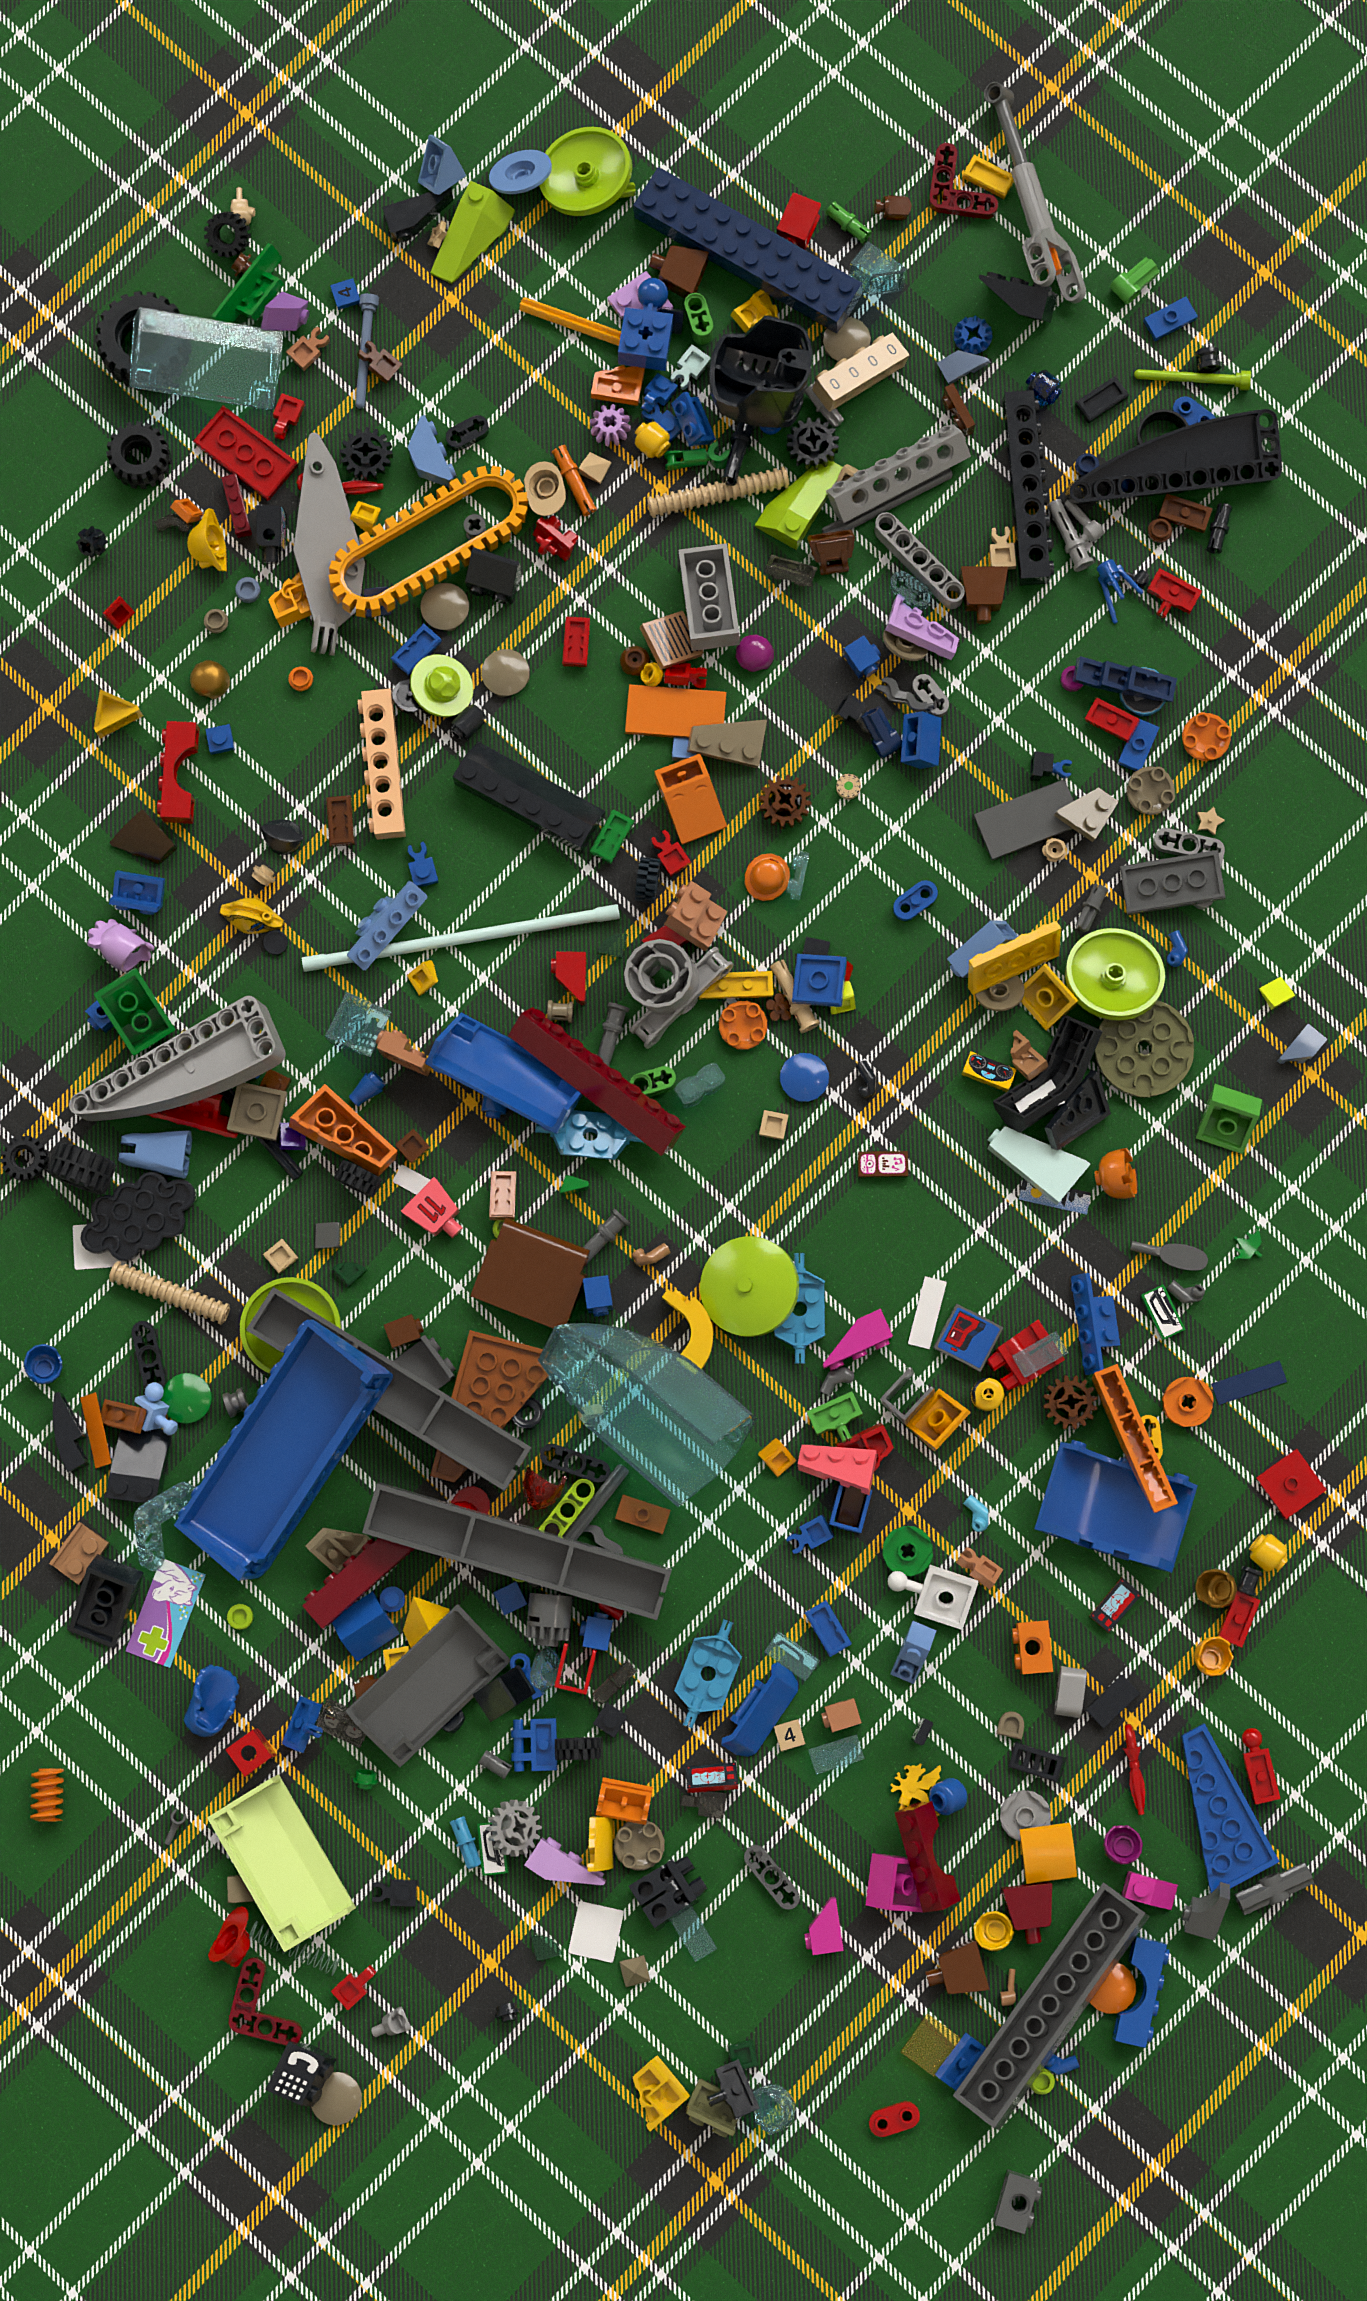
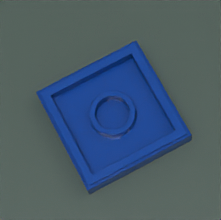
M797 954L792 1003L842 1007L847 958L841 956Z

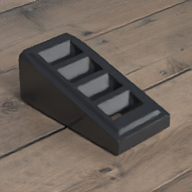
M1015 1742L1008 1767L1054 1782H1060L1067 1758ZM1022 1750L1027 1751L1023 1765H1019ZM1032 1753L1037 1754L1033 1768H1029ZM1042 1756L1046 1757L1043 1772L1039 1771ZM1052 1760H1056L1053 1775L1049 1774Z

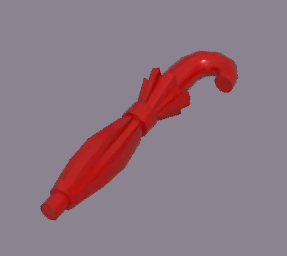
M303 473L298 476L296 482L298 489L300 491L302 487ZM353 480L342 483L344 493L365 494L383 489V483L377 484V482Z
M1126 1724L1125 1738L1127 1748H1123L1129 1759V1767L1131 1768L1129 1785L1138 1815H1143L1145 1808V1782L1139 1769L1140 1764L1138 1760L1141 1746H1137L1134 1727L1131 1724Z

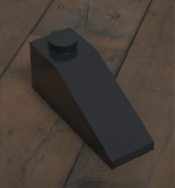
M449 187L439 195L428 192L382 207L393 243L410 240L411 237L416 236L454 200L452 188Z

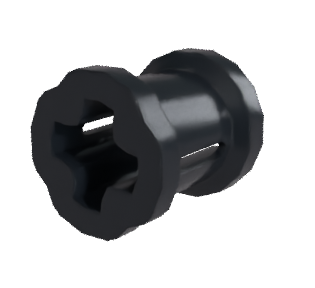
M1242 1566L1241 1570L1243 1572L1237 1586V1591L1256 1597L1255 1589L1259 1578L1263 1577L1264 1573Z

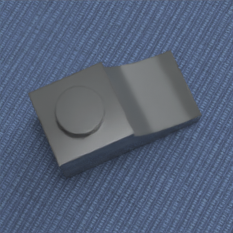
M1220 1882L1217 1888L1209 1895L1200 1898L1192 1896L1189 1906H1184L1181 1920L1185 1921V1932L1215 1940L1230 1901L1229 1884Z

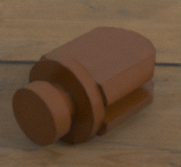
M896 195L884 196L882 202L880 199H875L874 214H880L881 212L882 218L886 220H905L911 211V201L906 196Z

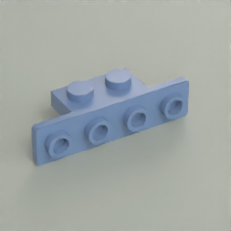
M408 881L394 899L388 896L381 898L374 905L373 913L369 917L363 918L358 924L359 929L355 934L360 939L347 953V957L362 970H367L427 899V895L413 882Z

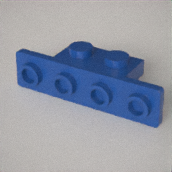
M1083 1273L1071 1277V1289L1074 1296L1075 1315L1077 1317L1079 1341L1082 1351V1364L1085 1375H1092L1104 1369L1101 1348L1119 1346L1120 1339L1113 1296L1093 1297L1090 1273Z

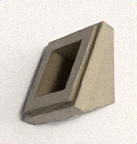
M644 1955L619 1962L625 1987L651 1981Z

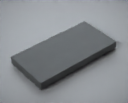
M1064 779L978 812L973 817L991 860H995L1072 830L1073 828L1056 818L1054 814L1074 800Z
M1218 850L1120 866L1127 916L1226 899Z

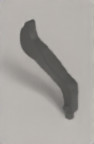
M892 678L882 679V682L887 684V686H876L877 691L884 693L890 702L906 704L912 711L921 712L928 711V708H934V703L919 702L911 692L900 691L898 684Z
M589 1524L584 1532L594 1535L595 1542L599 1546L624 1554L621 1546L606 1538L600 1527Z

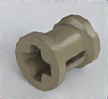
M548 1000L547 1018L550 1021L562 1020L572 1023L573 1002L562 1004L553 1003L552 1000Z

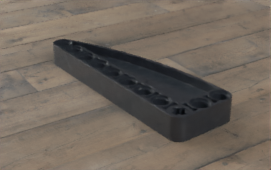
M1270 409L1247 411L1202 421L1163 434L1112 458L1085 474L1067 487L1066 498L1070 503L1079 505L1273 481L1282 473L1277 415ZM1261 415L1267 417L1269 421L1267 428L1260 425L1259 418ZM1263 440H1267L1270 442V452H1266L1263 450ZM1242 467H1246L1249 470L1250 476L1248 479H1244L1241 476L1240 470ZM1265 468H1272L1273 473L1265 472ZM1218 470H1223L1226 473L1225 482L1217 479ZM1195 472L1202 476L1201 485H1197L1193 481V474ZM1171 475L1176 476L1179 480L1177 488L1169 484V477ZM1146 478H1151L1155 482L1153 491L1146 488ZM1122 481H1127L1131 484L1130 493L1123 492L1121 489ZM1099 483L1107 487L1106 496H1101L1098 493L1097 486ZM1075 486L1083 489L1084 496L1082 499L1074 496L1073 489Z

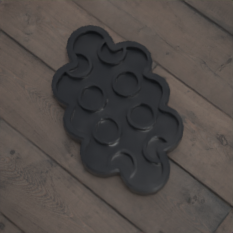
M157 1172L144 1173L139 1177L136 1184L132 1182L121 1183L117 1186L113 1195L100 1196L92 1204L91 1214L94 1221L87 1224L81 1232L82 1246L93 1254H102L109 1251L114 1258L126 1262L136 1258L141 1250L151 1252L158 1249L164 1238L172 1239L183 1233L186 1227V1219L183 1212L189 1210L194 1205L197 1195L195 1188L191 1183L183 1179H176L168 1183L164 1176Z

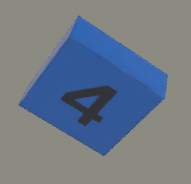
M353 278L330 285L338 310L359 304L360 298Z

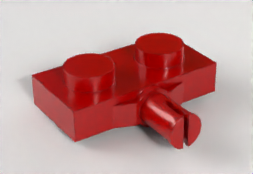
M1159 568L1147 592L1162 601L1156 614L1160 616L1163 609H1165L1161 618H1166L1171 606L1190 614L1202 590Z

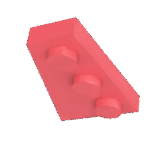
M802 1445L798 1459V1470L825 1480L831 1478L839 1481L841 1486L847 1488L853 1486L861 1489V1493L870 1495L877 1452L876 1450Z

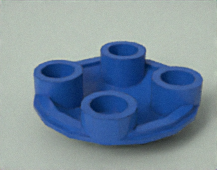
M799 1053L791 1056L784 1063L780 1071V1082L783 1090L789 1097L797 1102H809L817 1099L825 1092L829 1083V1072L826 1064L819 1057L810 1053Z

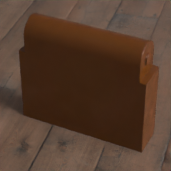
M506 1218L501 1226L498 1238L490 1242L470 1296L558 1331L565 1332L584 1285L583 1279L587 1277V1274H584L583 1271L588 1262L590 1250Z

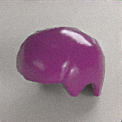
M749 635L742 638L740 645H737L736 659L742 668L751 672L768 669L774 660V648L766 638L760 635Z
M1115 1825L1104 1837L1103 1847L1105 1854L1111 1861L1117 1864L1133 1863L1142 1853L1143 1842L1137 1831L1128 1825Z

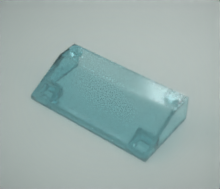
M140 307L134 316L129 387L273 410L282 356L283 332Z

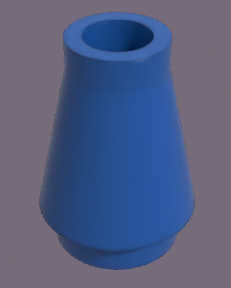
M371 1071L363 1076L354 1091L349 1095V1098L359 1107L362 1103L383 1091L382 1088L386 1084L374 1071Z

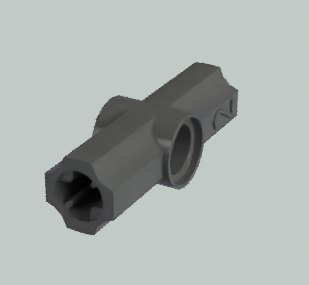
M1303 1862L1281 1873L1270 1874L1260 1879L1259 1883L1234 1895L1243 1915H1246L1268 1904L1280 1903L1288 1899L1290 1894L1314 1884L1310 1870Z

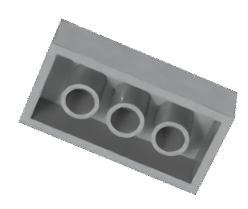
M727 543L678 550L691 650L696 651L740 645Z

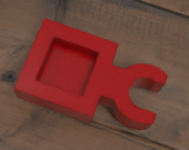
M664 830L662 834L665 837V841L659 843L655 837H652V844L656 849L662 851L657 854V857L671 877L689 866L691 861L678 842L671 845L670 835Z

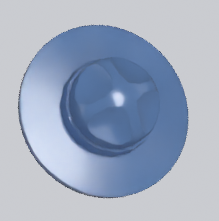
M538 150L514 152L505 156L493 166L489 174L490 184L493 189L504 194H519L532 190L542 184L550 175L552 170L551 160L548 155Z

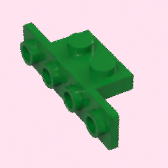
M268 243L213 313V320L222 330L227 331L240 314L257 321L265 310V306L274 299L284 286L280 278L271 274L282 260V256L272 244Z

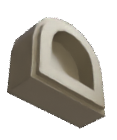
M1013 1711L1004 1713L998 1721L996 1734L1022 1740L1024 1731L1022 1716Z

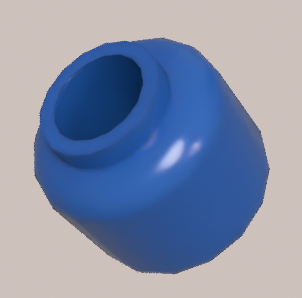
M947 1778L932 1786L929 1801L933 1802L934 1809L939 1814L950 1815L965 1807L967 1792L959 1780Z

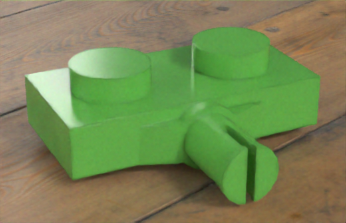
M852 1391L807 1411L817 1436L830 1430H837L842 1443L846 1442V1438L848 1441L852 1439L846 1425L850 1421L863 1416Z

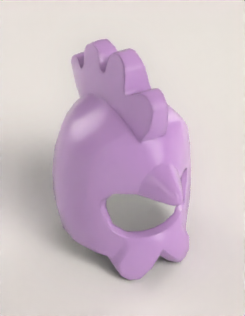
M109 919L108 923L97 921L95 928L89 929L88 932L89 939L87 945L99 949L103 957L113 967L123 972L129 971L141 960L146 962L150 960V951H153L155 948L152 944L138 937L135 934L137 932L136 929H129L122 924H118L114 919ZM141 946L138 952L132 953L136 948Z

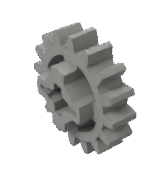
M510 1800L509 1803L501 1802V1808H493L495 1817H488V1820L492 1822V1826L486 1827L487 1831H492V1835L488 1840L496 1841L493 1848L495 1850L502 1849V1855L519 1856V1853L527 1854V1848H535L533 1839H540V1836L536 1834V1830L542 1829V1826L536 1825V1821L540 1816L532 1815L535 1808H526L527 1802L519 1801V1803L518 1800ZM515 1811L522 1814L523 1817L521 1818L518 1813H515ZM504 1839H509V1842L513 1843V1845L507 1843Z

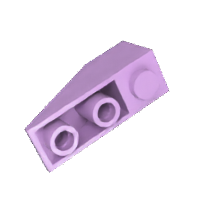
M542 1837L524 1865L545 1880L604 1885L606 1882L602 1878L604 1875L602 1871L588 1872V1868L581 1864L583 1860L581 1857L571 1851L569 1854H566L560 1850L561 1844L551 1837H548L547 1840Z

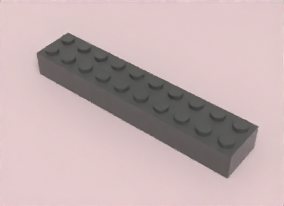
M1103 1882L953 2097L994 2129L1000 2130L1149 1919V1916Z

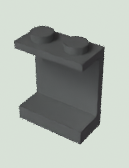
M424 1335L421 1337V1341L405 1351L393 1362L433 1387L440 1389L456 1377L453 1374L456 1368L448 1357L444 1360L438 1353L441 1347L433 1337L428 1339Z

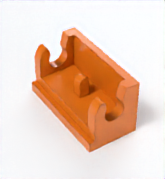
M603 1777L596 1815L646 1825L653 1787Z

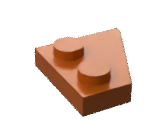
M622 365L612 370L595 372L591 398L638 406L645 368L634 366L625 368Z

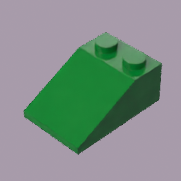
M136 967L93 994L133 1056L176 1030Z

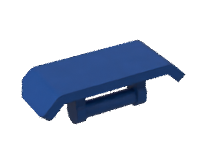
M778 1662L771 1665L772 1675L766 1684L756 1679L754 1687L735 1715L733 1714L730 1718L738 1726L732 1735L722 1738L721 1745L735 1755L749 1757L759 1750L798 1691V1682L793 1673Z

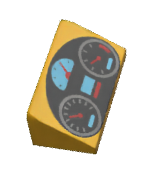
M970 1051L961 1075L1008 1092L1017 1069Z

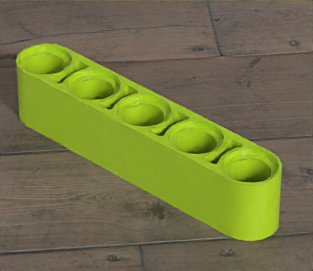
M587 1479L577 1480L540 1526L539 1530L545 1531L548 1524L555 1523L560 1529L558 1535L563 1536L594 1496L595 1488L591 1481ZM581 1483H586L591 1488L589 1496L585 1498L579 1497L576 1493V1488ZM566 1503H571L575 1507V1513L570 1518L563 1517L560 1512L562 1505ZM512 1577V1579L517 1582H524L523 1580H519Z

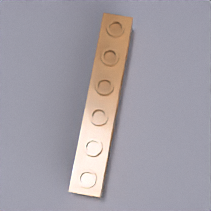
M391 688L361 691L362 699L358 700L359 714L364 715V723H360L361 738H366V747H362L363 761H368V770L364 771L365 784L370 785L371 794H366L368 809H372L373 818H369L370 833L374 832L377 840L406 837ZM374 713L383 714L382 719L377 722L372 721L371 716ZM378 736L385 738L384 743L381 745L373 744V740ZM379 760H386L388 762L387 766L383 769H377L375 764ZM386 783L390 785L387 792L380 793L377 791L380 784ZM389 807L392 809L390 815L386 817L379 815L382 808Z

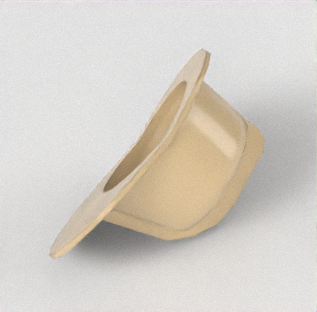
M538 462L532 465L526 472L524 479L529 505L532 511L538 515H553L561 509L566 499V491L561 473L554 464L549 462Z

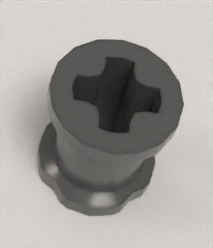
M472 514L465 519L464 529L467 539L470 541L486 531V524L482 516ZM479 526L480 528L479 530L474 529L471 531V527L477 528Z

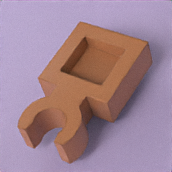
M319 327L312 330L311 338L307 340L302 336L286 351L287 356L303 371L321 355L318 348L325 347L330 342L327 335L321 340L317 339V336L321 333Z
M969 1547L964 1549L956 1561L961 1567L969 1568L971 1570L969 1575L988 1589L993 1587L1003 1571L1001 1567L984 1555L978 1558L976 1553Z

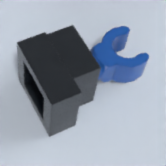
M1034 751L1031 756L1029 780L1040 781L1042 776L1049 777L1051 773L1058 774L1061 778L1067 779L1071 776V773L1064 772L1062 766H1070L1072 761L1063 760L1053 763L1054 754Z

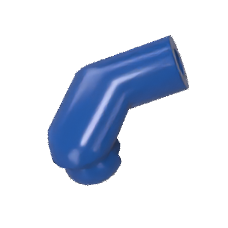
M1179 930L1168 935L1173 948L1167 956V962L1173 967L1180 966L1188 953V948Z
M1053 2054L1044 2068L1056 2075H1061L1080 2066L1075 2055L1061 2059Z

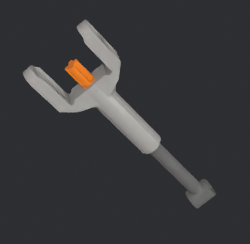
M992 82L986 87L984 98L996 108L1014 165L1011 174L1031 234L1030 238L1024 240L1022 246L1031 277L1036 284L1047 287L1053 283L1056 275L1062 296L1071 303H1079L1085 297L1086 287L1076 256L1065 240L1054 229L1035 166L1027 161L1011 111L1014 93L1000 83ZM1033 253L1036 254L1039 257V259L1034 260ZM1070 264L1072 268L1070 274L1063 276V268ZM1047 269L1049 274L1047 279L1040 281L1041 272ZM1077 285V294L1074 297H1070L1069 291L1071 287Z

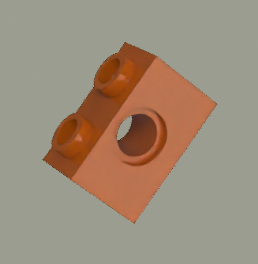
M1048 1620L1015 1623L1016 1628H1012L1013 1644H1018V1654H1014L1015 1668L1020 1669V1674L1053 1672ZM1029 1640H1034L1038 1644V1651L1034 1655L1028 1654L1025 1650V1645Z

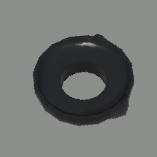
M530 1397L512 1417V1420L520 1428L533 1430L542 1420L543 1405L535 1398ZM527 1407L533 1408L535 1411L534 1417L530 1420H524L521 1416L523 1409Z

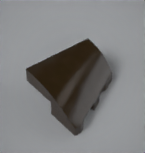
M143 809L109 842L114 848L125 850L134 856L143 857L158 865L177 850L174 843Z

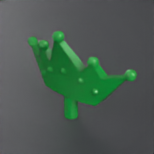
M1256 1226L1254 1234L1246 1233L1248 1239L1234 1237V1240L1237 1241L1241 1248H1235L1239 1255L1234 1257V1260H1249L1253 1254L1258 1258L1262 1256L1257 1251V1248L1262 1243L1259 1226Z

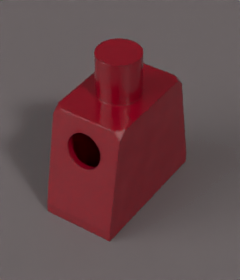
M1048 1881L1001 1887L1014 1930H1025L1026 1944L1042 1942L1040 1927L1051 1926L1052 1883Z

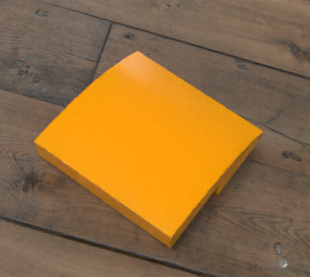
M1070 1822L1019 1829L1026 1884L1077 1877Z

